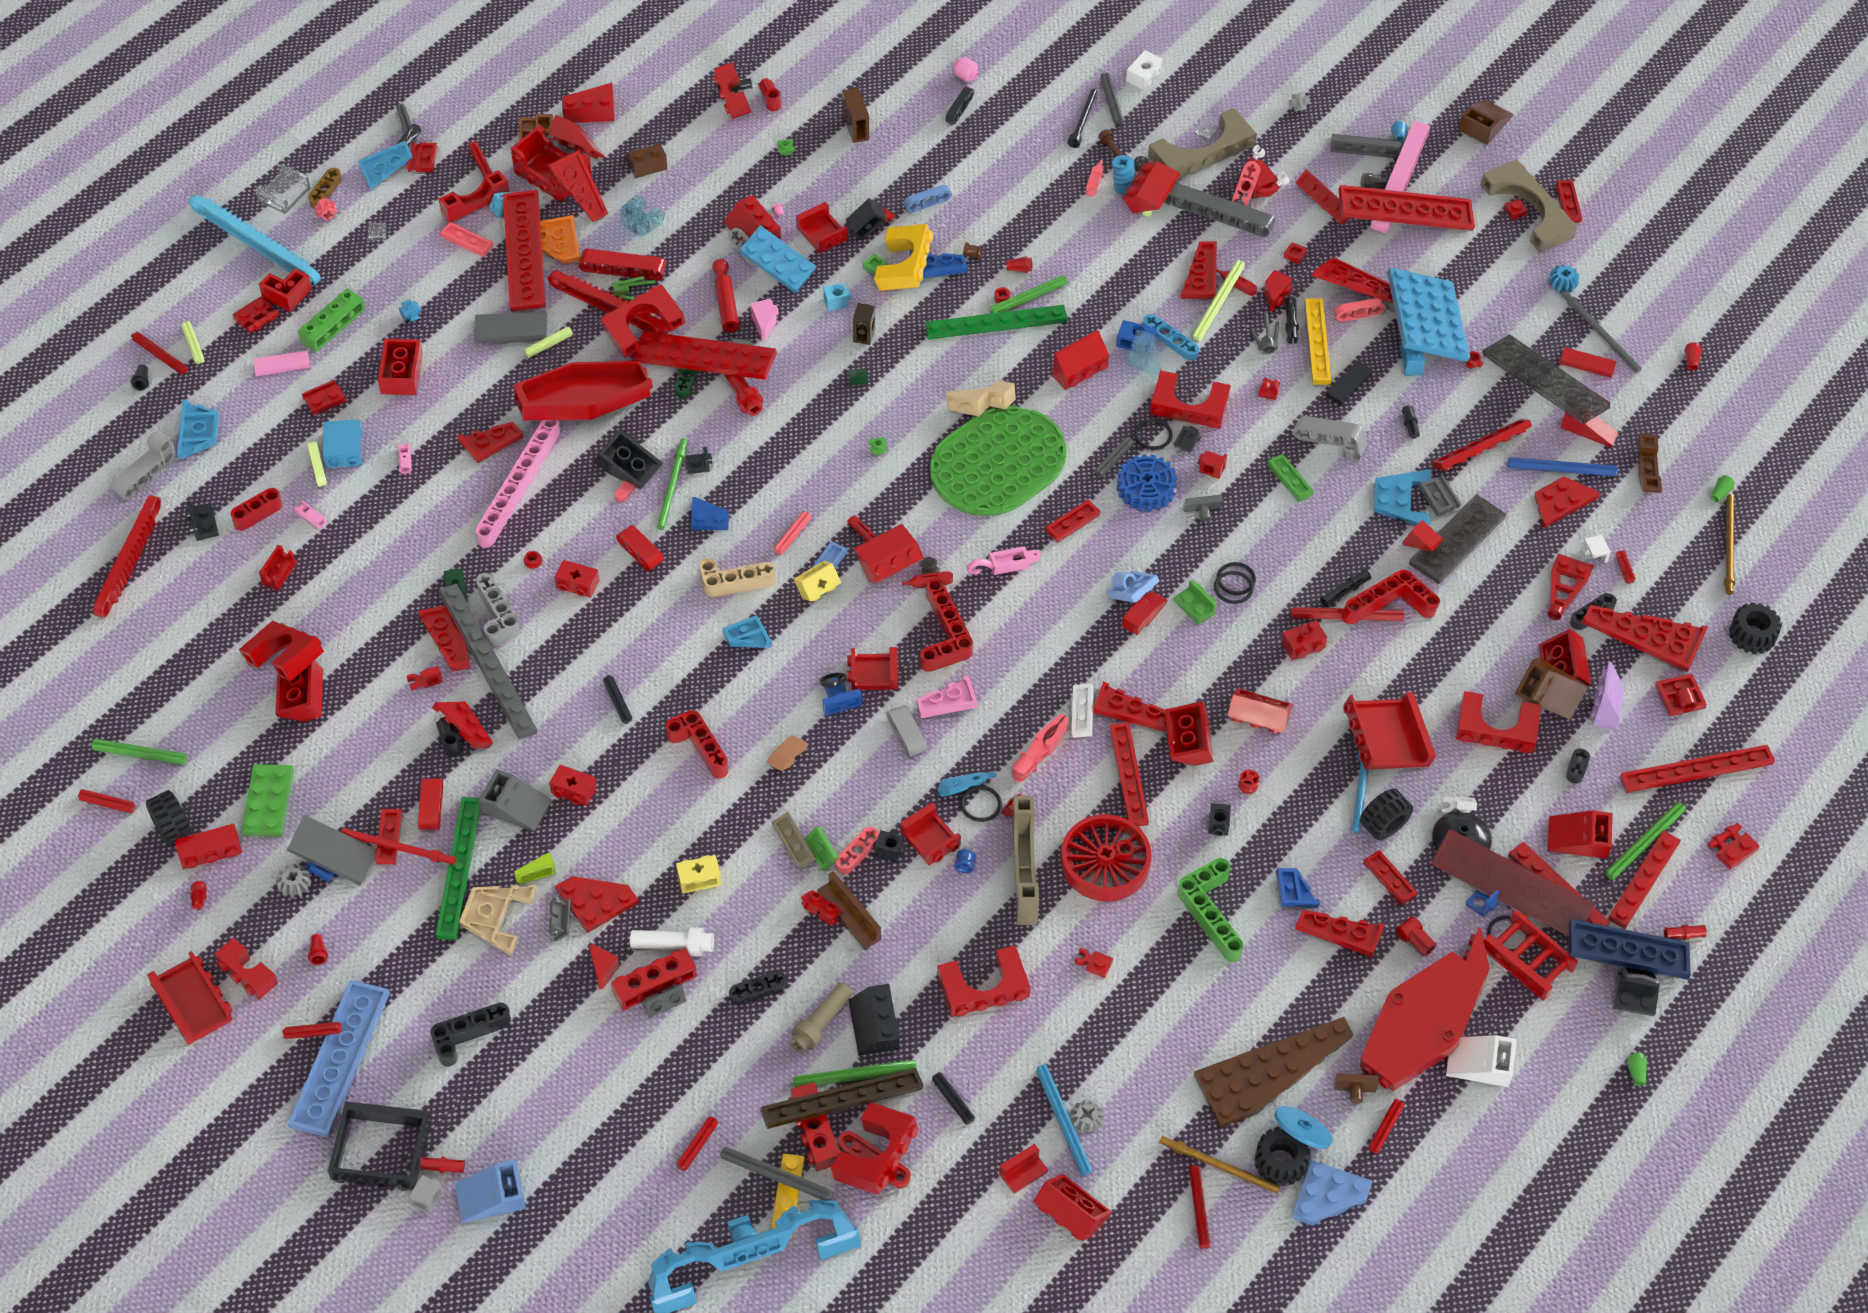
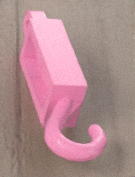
M1025 546L989 553L988 560L975 559L971 561L967 566V571L970 574H979L981 569H973L979 565L992 569L994 575L1028 569L1030 563L1040 560L1041 553L1038 550L1026 551Z

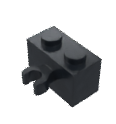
M868 198L845 220L850 234L864 240L871 232H878L879 225L885 226L883 221L886 220L881 204Z

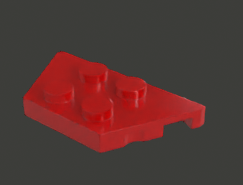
M1565 476L1535 492L1534 498L1538 505L1539 515L1542 517V526L1546 528L1600 497L1601 493Z

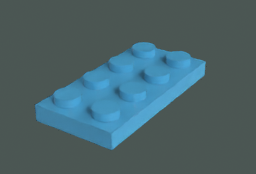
M761 225L739 251L740 254L795 294L817 267Z

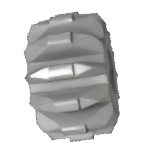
M294 863L292 868L286 865L285 871L279 870L280 876L276 877L277 888L284 897L290 895L293 899L295 895L301 897L302 892L308 893V887L311 886L310 873L305 871L303 866L297 867Z

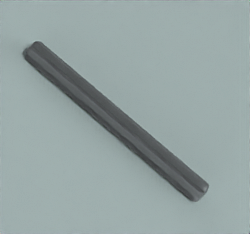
M724 1147L720 1153L721 1158L816 1198L831 1200L833 1197V1192L829 1188L731 1148Z

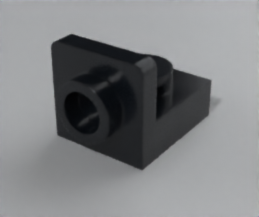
M1183 425L1173 445L1191 454L1197 440L1201 439L1199 430L1193 426L1188 428Z
M703 447V453L685 455L688 474L710 472L709 464L713 463L712 455L707 452V447Z

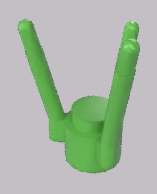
M644 277L614 282V294L621 297L622 300L632 301L634 297L626 296V294H629V287L654 284L656 281H641Z

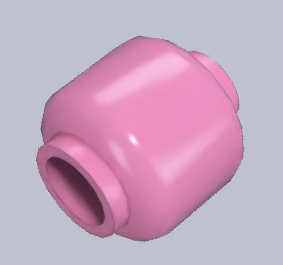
M968 57L959 58L953 66L954 74L964 82L975 80L979 74L977 63Z

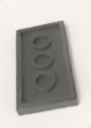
M547 312L475 315V343L542 340L547 337Z
M304 815L286 851L361 885L377 849Z

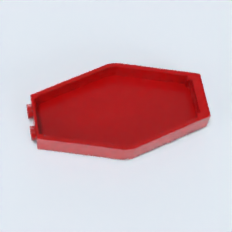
M640 361L568 363L514 384L513 388L514 400L524 421L593 420L650 397V389L653 388L651 378H648L646 368L642 367Z
M1452 951L1394 988L1385 1000L1360 1060L1361 1070L1366 1075L1378 1076V1082L1383 1088L1395 1091L1452 1054L1460 1044L1483 988L1486 975Z

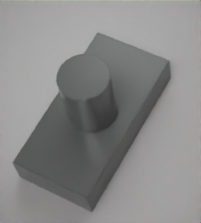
M1222 494L1185 498L1183 504L1184 512L1199 511L1200 521H1210V509L1221 508L1223 503Z

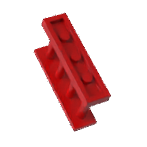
M1515 909L1509 920L1512 924L1498 938H1494L1489 934L1484 939L1486 953L1544 1001L1550 995L1553 988L1550 983L1565 969L1573 973L1579 961L1575 957L1569 956V952L1534 925L1525 914ZM1518 929L1525 935H1528L1514 951H1510L1503 945ZM1535 942L1543 951L1529 964H1525L1519 959V956ZM1552 956L1559 964L1543 978L1534 970L1545 959Z

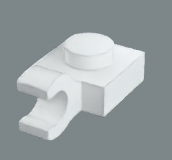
M1444 796L1441 799L1443 802H1449L1448 807H1441V811L1444 813H1448L1454 808L1459 809L1463 813L1477 810L1475 798H1450Z

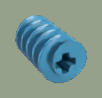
M1120 155L1112 161L1114 190L1118 194H1125L1135 177L1134 161L1129 156Z

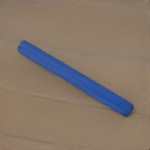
M1509 457L1507 463L1508 468L1605 476H1616L1618 472L1616 465L1516 457Z

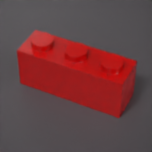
M234 823L175 839L183 870L195 868L205 863H213L223 858L235 857L242 853Z

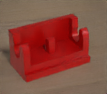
M276 546L259 572L262 585L278 591L281 589L297 564V560H295L291 550L286 554L282 546Z

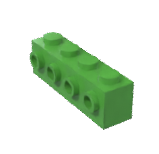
M348 288L298 330L300 343L314 352L319 351L365 310L363 298Z

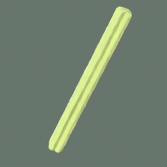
M1237 260L1195 329L1193 333L1194 340H1202L1244 269L1245 263L1243 261Z

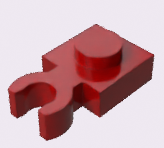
M1080 948L1079 955L1084 956V958L1076 957L1075 964L1079 966L1087 965L1086 971L1106 978L1113 963V958L1097 951L1090 955L1086 949Z

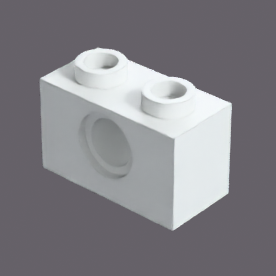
M1145 50L1127 69L1126 82L1143 90L1152 83L1156 75L1161 73L1162 58Z

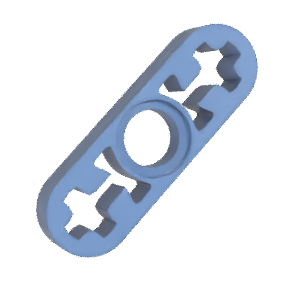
M940 185L908 196L904 200L903 205L909 213H913L949 200L952 192L947 185Z

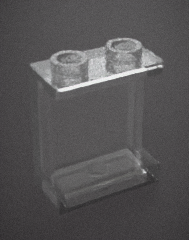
M280 164V173L266 187L259 185L255 192L259 202L286 214L311 187L306 174L300 173L290 166Z

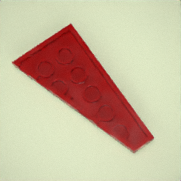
M1335 257L1316 268L1312 274L1313 277L1393 303L1388 282Z
M1592 605L1588 608L1582 621L1583 624L1686 672H1688L1708 626L1701 625V627L1691 626V623L1684 622V624L1675 623L1670 619L1654 616H1636L1626 611L1625 613L1614 612L1613 609Z

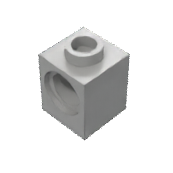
M422 1175L409 1195L411 1206L431 1214L443 1194L441 1183L434 1177L427 1178Z

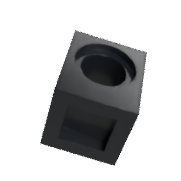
M1211 803L1208 834L1228 836L1231 805Z
M880 830L875 844V857L898 863L899 857L904 855L906 844H903V836Z

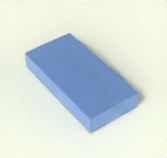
M831 541L812 568L822 561L833 563L836 569L847 554V548Z

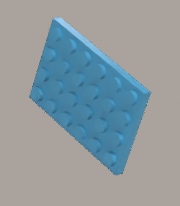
M1390 267L1387 275L1403 348L1467 362L1470 358V353L1453 282Z

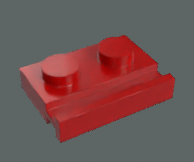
M412 142L410 152L413 157L408 161V172H411V170L416 172H433L438 150L437 143L420 142V144H415V142Z
M335 379L301 393L313 416L347 402Z

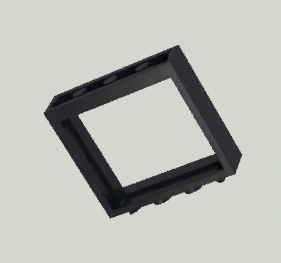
M345 1101L328 1167L330 1179L337 1183L353 1182L360 1186L370 1184L379 1188L396 1187L402 1191L413 1190L417 1183L421 1157L424 1153L431 1123L429 1111ZM352 1119L420 1127L409 1176L340 1168Z

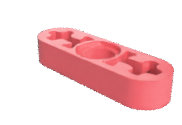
M1249 161L1245 164L1232 202L1236 203L1237 200L1241 199L1240 191L1243 194H1248L1247 197L1243 195L1242 198L1243 205L1248 207L1261 171L1260 166L1256 162ZM1254 165L1256 171L1251 173L1252 181L1249 178H1245V175L1249 177L1250 171L1248 168ZM1245 181H1249L1251 184L1250 189L1247 191L1242 190L1241 187Z
M1375 298L1339 305L1334 309V314L1338 321H1348L1379 315L1385 311L1386 307L1382 299Z
M873 827L865 828L838 855L836 870L839 873H850L875 848L879 836L878 830ZM872 835L874 836V839H873V838H869V839L867 840V836H869V837H871ZM860 847L863 849V852L855 854L852 852V849ZM848 861V865L844 864L841 866V862L846 863Z

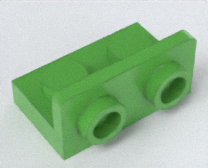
M1193 579L1189 581L1188 588L1174 596V602L1197 625H1200L1216 613L1217 603L1214 597L1209 596L1203 587Z

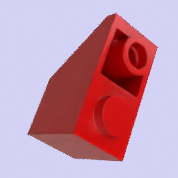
M1273 270L1265 280L1264 295L1271 312H1274L1277 307L1282 305L1284 298L1289 296L1293 289L1291 286L1292 278L1276 270Z

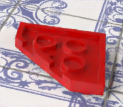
M571 876L555 886V890L563 901L570 899V910L587 933L639 904V899L626 884Z

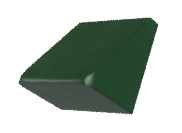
M866 368L848 370L850 385L868 384Z

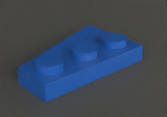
M909 250V256H911L912 250ZM929 252L926 258V266L923 270V278L966 273L967 264L964 255L946 253L931 255V252Z

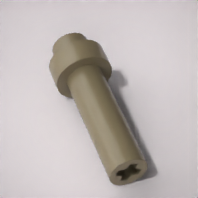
M839 982L807 1020H800L791 1030L793 1037L789 1040L793 1049L804 1053L806 1049L812 1050L822 1040V1030L853 995L848 985Z

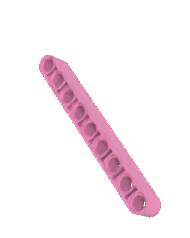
M1413 121L1385 190L1405 192L1428 137L1430 125ZM1372 220L1370 229L1387 234L1392 222Z
M558 420L541 421L476 527L479 546L488 548L496 541L559 437Z

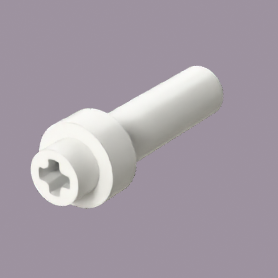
M690 927L689 932L632 930L630 947L634 949L682 950L686 948L690 956H703L704 951H713L714 934L705 933L704 928Z

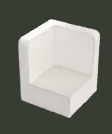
M1602 535L1586 538L1581 549L1584 556L1591 554L1593 558L1601 557L1603 563L1608 562L1611 553Z

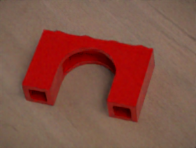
M662 284L652 287L648 292L636 296L632 301L620 305L616 310L608 312L600 318L602 328L624 358L640 350L638 340L628 327L630 321L636 315L641 313L655 314L663 321L670 332L685 324L683 312Z
M1160 370L1151 401L1150 414L1221 429L1231 385L1213 381L1210 395L1205 402L1198 405H1187L1180 402L1174 394L1178 374Z
M273 620L239 649L247 664L259 668L275 653L287 648L271 663L279 677L292 681L324 653L321 647L322 643L315 635L311 636L304 631H298L294 627H288L283 623Z
M1464 691L1460 706L1456 740L1478 743L1484 746L1500 747L1505 750L1511 749L1522 753H1534L1537 743L1541 705L1522 702L1517 724L1507 730H1498L1490 727L1482 718L1483 694Z
M1016 945L996 950L995 960L1002 980L991 990L979 991L968 986L962 977L957 960L937 965V977L951 1017H961L969 1012L984 1011L988 1007L1003 1006L1008 1002L1022 1001L1030 997L1031 987Z
M870 1102L861 1117L864 1131L888 1139L890 1141L888 1147L883 1153L873 1158H860L840 1151L831 1166V1171L835 1181L879 1195L882 1189L888 1185L893 1171L897 1170L901 1157L907 1153L911 1140L917 1136L918 1126L915 1116Z

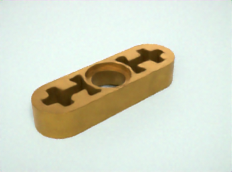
M328 169L311 191L308 199L312 208H315L314 206L317 205L319 200L323 198L329 199L340 184L342 177L339 169ZM324 186L330 187L327 190H321Z

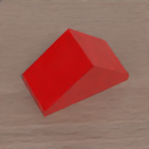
M1422 520L1411 530L1402 543L1404 546L1432 552L1443 539Z
M592 944L589 945L598 987L601 990L604 989L619 968L617 956Z

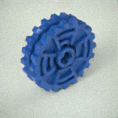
M1142 454V457L1136 455L1133 457V460H1126V465L1122 464L1121 471H1118L1117 491H1120L1118 496L1124 498L1123 503H1129L1132 509L1137 507L1138 511H1143V509H1147L1148 512H1151L1152 509L1158 511L1161 506H1168V501L1172 502L1173 495L1176 494L1177 475H1175V469L1170 468L1171 464L1169 462L1165 463L1162 457L1157 459L1155 455L1147 457L1146 454Z

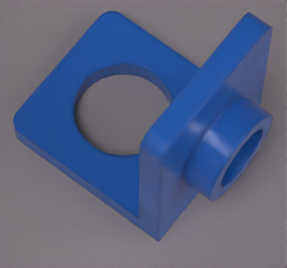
M1476 890L1466 901V905L1482 917H1485L1489 911L1492 912L1498 905L1497 898L1500 891L1496 890L1488 898ZM1476 898H1481L1484 900L1485 905L1477 907L1473 901Z

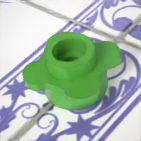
M793 140L777 141V146H779L778 152L782 155H790L794 152Z
M884 437L868 441V444L871 445V453L882 455L888 451Z

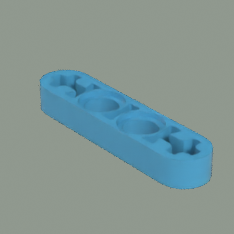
M1148 314L1143 318V325L1157 328L1156 338L1187 360L1198 358L1199 346L1154 314ZM1166 330L1169 333L1167 335H1163L1160 333V331ZM1180 340L1182 341V343L1175 344L1173 341Z

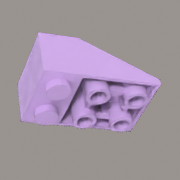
M1609 662L1607 668L1602 670L1601 679H1599L1593 698L1595 704L1592 707L1591 717L1594 718V726L1616 730L1620 720L1624 686L1612 662Z

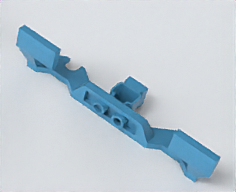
M823 1199L809 1200L810 1208L803 1212L798 1211L795 1206L790 1207L775 1222L777 1228L757 1234L751 1226L748 1215L728 1221L732 1240L731 1244L715 1248L713 1243L687 1242L685 1243L687 1249L684 1253L675 1254L672 1248H669L651 1264L652 1272L648 1284L653 1294L649 1297L653 1313H671L697 1303L691 1282L670 1289L667 1276L677 1267L694 1261L708 1262L721 1271L728 1270L784 1250L791 1234L799 1225L819 1218L832 1220L835 1229L834 1233L815 1239L819 1258L823 1260L860 1247L861 1241L856 1225H852L848 1215L839 1207L837 1201Z

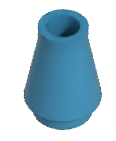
M1396 121L1391 126V133L1395 141L1403 143L1408 127L1404 122Z

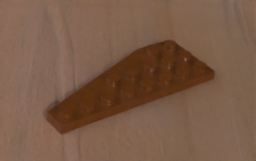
M1341 1017L1194 1071V1077L1221 1128L1259 1114L1265 1106L1275 1101L1281 1093L1296 1084L1313 1067L1323 1062L1333 1051L1335 1052L1353 1037V1032L1345 1017Z

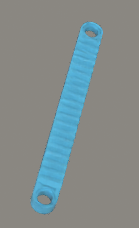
M195 194L188 200L189 205L195 212L291 273L295 268L309 275L311 286H315L321 280L318 272L308 265L307 260L303 261L302 257H297L296 253L292 254L291 250L287 251L286 247L282 248V244L277 245L276 240L272 241L271 237L267 238L266 234L262 235L261 231L252 228L251 224L247 225L246 221L242 222L241 218L237 219V216L232 215L230 211L227 212L226 208L222 209L221 205L217 206L216 202L212 203L211 199L206 200L198 194Z

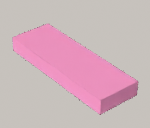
M308 350L255 358L256 376L310 368Z

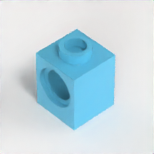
M844 283L823 287V299L828 311L849 307L848 300L851 299L849 289L845 288Z

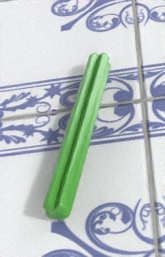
M1061 275L990 307V313L1006 312L1067 285V278Z
M94 739L91 745L95 751L185 765L188 758L186 753Z

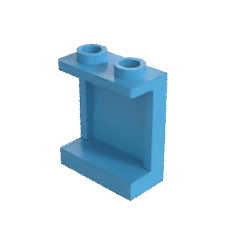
M360 419L323 422V457L327 468L363 465L361 454L363 429Z

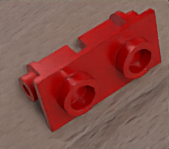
M813 890L801 896L803 908L814 915H817L818 911H820L819 918L828 925L832 924L834 926L838 921L836 917L844 912L835 903L830 902L821 896L820 893Z

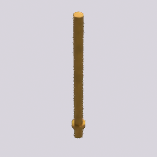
M1728 494L1726 497V578L1724 579V585L1726 586V594L1731 595L1735 585V579L1733 578L1734 495Z

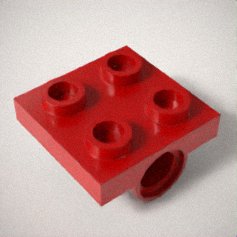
M1693 674L1656 681L1655 687L1669 717L1706 708L1707 703Z

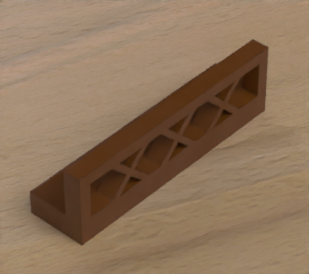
M835 872L829 873V882L817 889V892L844 910L837 918L863 949L866 950L881 940V927Z

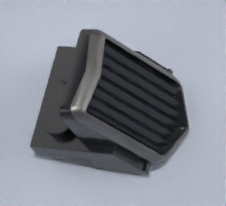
M1626 967L1622 968L1621 972L1617 971L1613 1009L1654 1017L1656 1015L1660 986L1659 979L1654 973Z

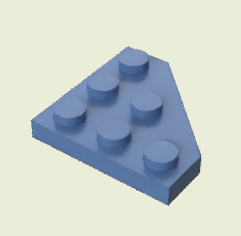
M1311 1160L1292 1219L1313 1226L1325 1218L1334 1217L1353 1206L1366 1203L1372 1180Z

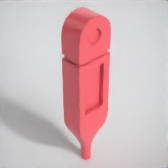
M1100 160L1099 164L1092 169L1086 186V194L1088 196H1094L1097 192L1103 175V160Z
M624 481L615 492V499L618 502L625 501L636 487Z

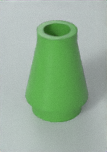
M1727 475L1719 477L1710 495L1711 500L1717 503L1720 502L1723 497L1734 489V480Z
M1636 1053L1627 1056L1628 1060L1626 1063L1634 1085H1645L1647 1059L1644 1054Z

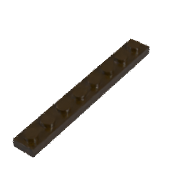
M914 1068L762 1106L760 1112L767 1129L870 1102L920 1091L924 1085L917 1069Z

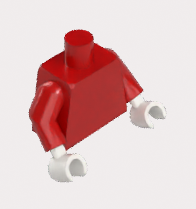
M1259 145L1253 148L1255 154L1247 161L1256 162L1261 169L1251 196L1253 199L1271 197L1274 193L1278 192L1281 184L1286 185L1289 183V178L1284 171L1276 176L1261 159L1257 160L1258 157L1261 158L1265 155L1264 149L1257 153L1260 150ZM1254 165L1248 168L1250 171L1249 177L1245 175V178H1249L1252 181L1251 173L1256 171ZM1249 181L1242 183V190L1247 191L1250 189L1251 184Z

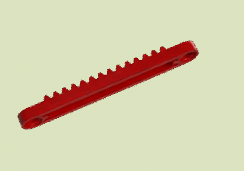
M554 270L547 278L552 287L606 313L612 312L619 308L620 305L628 303V300L622 301L621 297L616 298L615 294L610 296L609 291L604 293V289L599 290L598 286L593 287L592 283L587 284L586 280L581 282V278L575 279V275L568 276ZM652 313L638 314L629 323L643 331L664 334L670 332L663 321L652 316Z
M152 495L147 497L95 601L93 608L95 616L106 618L113 604L119 602L118 597L122 596L121 591L125 590L124 585H127V579H130L129 573H133L132 567H136L135 561H139L138 556L142 555L141 550L145 549L144 544L148 543L147 538L151 537L150 532H153V526H156L155 519L161 507L160 497Z

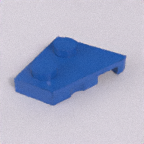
M692 497L691 530H729V511L699 498Z
M1277 868L1276 878L1281 907H1319V899L1313 897L1310 892V886L1303 880L1297 868Z

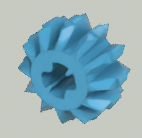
M1564 264L1561 267L1556 265L1550 272L1549 284L1552 285V289H1557L1558 293L1560 291L1572 292L1579 284V273H1577L1576 268L1572 269L1571 265L1568 267Z

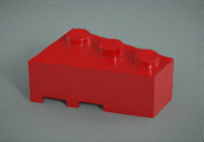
M613 83L563 96V118L573 123L615 121Z

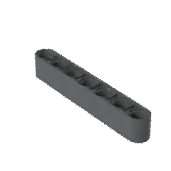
M1177 182L1163 202L1262 237H1267L1275 224V218L1270 214Z

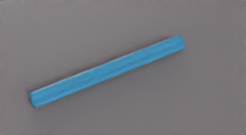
M1045 1064L1036 1068L1037 1075L1081 1176L1089 1175L1092 1172V1168L1049 1069Z

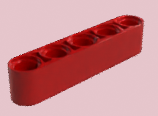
M584 249L578 266L580 270L588 273L630 278L644 277L646 280L659 281L663 278L666 261L663 258Z

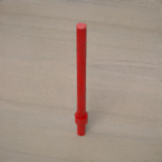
M346 828L341 830L342 833L356 840L429 858L432 862H444L452 865L456 863V857L442 854V851L434 849L430 851Z

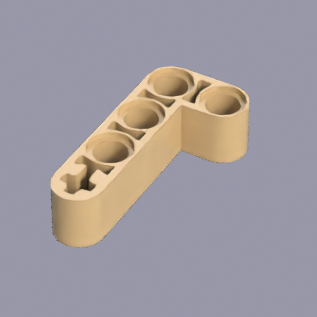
M705 558L700 562V577L704 593L708 597H719L773 586L776 583V567L773 563L764 562L718 571L715 560Z

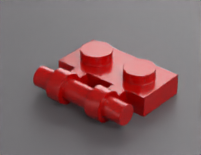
M262 296L232 314L233 319L242 328H246L249 333L260 330L264 324L273 322L275 317L280 315L278 310H273L272 306Z
M1739 823L1733 826L1729 825L1723 833L1716 834L1707 843L1710 849L1715 847L1719 849L1716 857L1729 870L1760 848V845L1747 832L1741 836L1737 833L1742 829ZM1730 838L1733 842L1727 845L1724 841Z

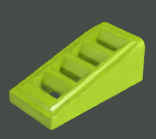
M551 852L514 871L517 885L555 875V864Z

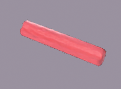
M803 511L775 545L774 551L782 555L810 521L811 515Z

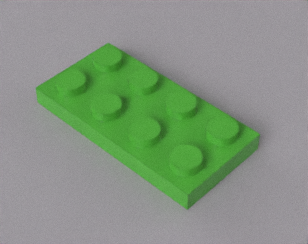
M253 764L241 829L242 836L282 837L294 772L293 765Z

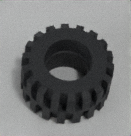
M1751 602L1750 605L1746 603L1735 612L1729 627V636L1733 638V644H1737L1739 649H1744V652L1748 653L1750 651L1752 654L1757 652L1763 654L1765 651H1770L1777 641L1782 627L1780 616L1776 615L1777 612L1771 610L1768 605L1763 606L1762 603L1755 604V602ZM1749 626H1755L1759 628L1761 631L1754 630Z
M1392 788L1379 794L1367 805L1360 817V823L1376 840H1383L1395 834L1406 824L1413 812V806L1397 789Z
M166 790L146 800L148 813L159 835L166 844L170 845L175 842V839L191 834V827L177 798L170 790Z
M1275 1127L1274 1131L1269 1129L1266 1135L1263 1134L1260 1141H1258L1255 1153V1167L1259 1168V1175H1264V1179L1267 1181L1271 1180L1276 1185L1281 1183V1186H1286V1183L1292 1185L1295 1183V1180L1299 1181L1302 1175L1306 1173L1310 1159V1148L1279 1127ZM1276 1150H1283L1291 1154L1294 1160L1280 1162L1271 1153Z

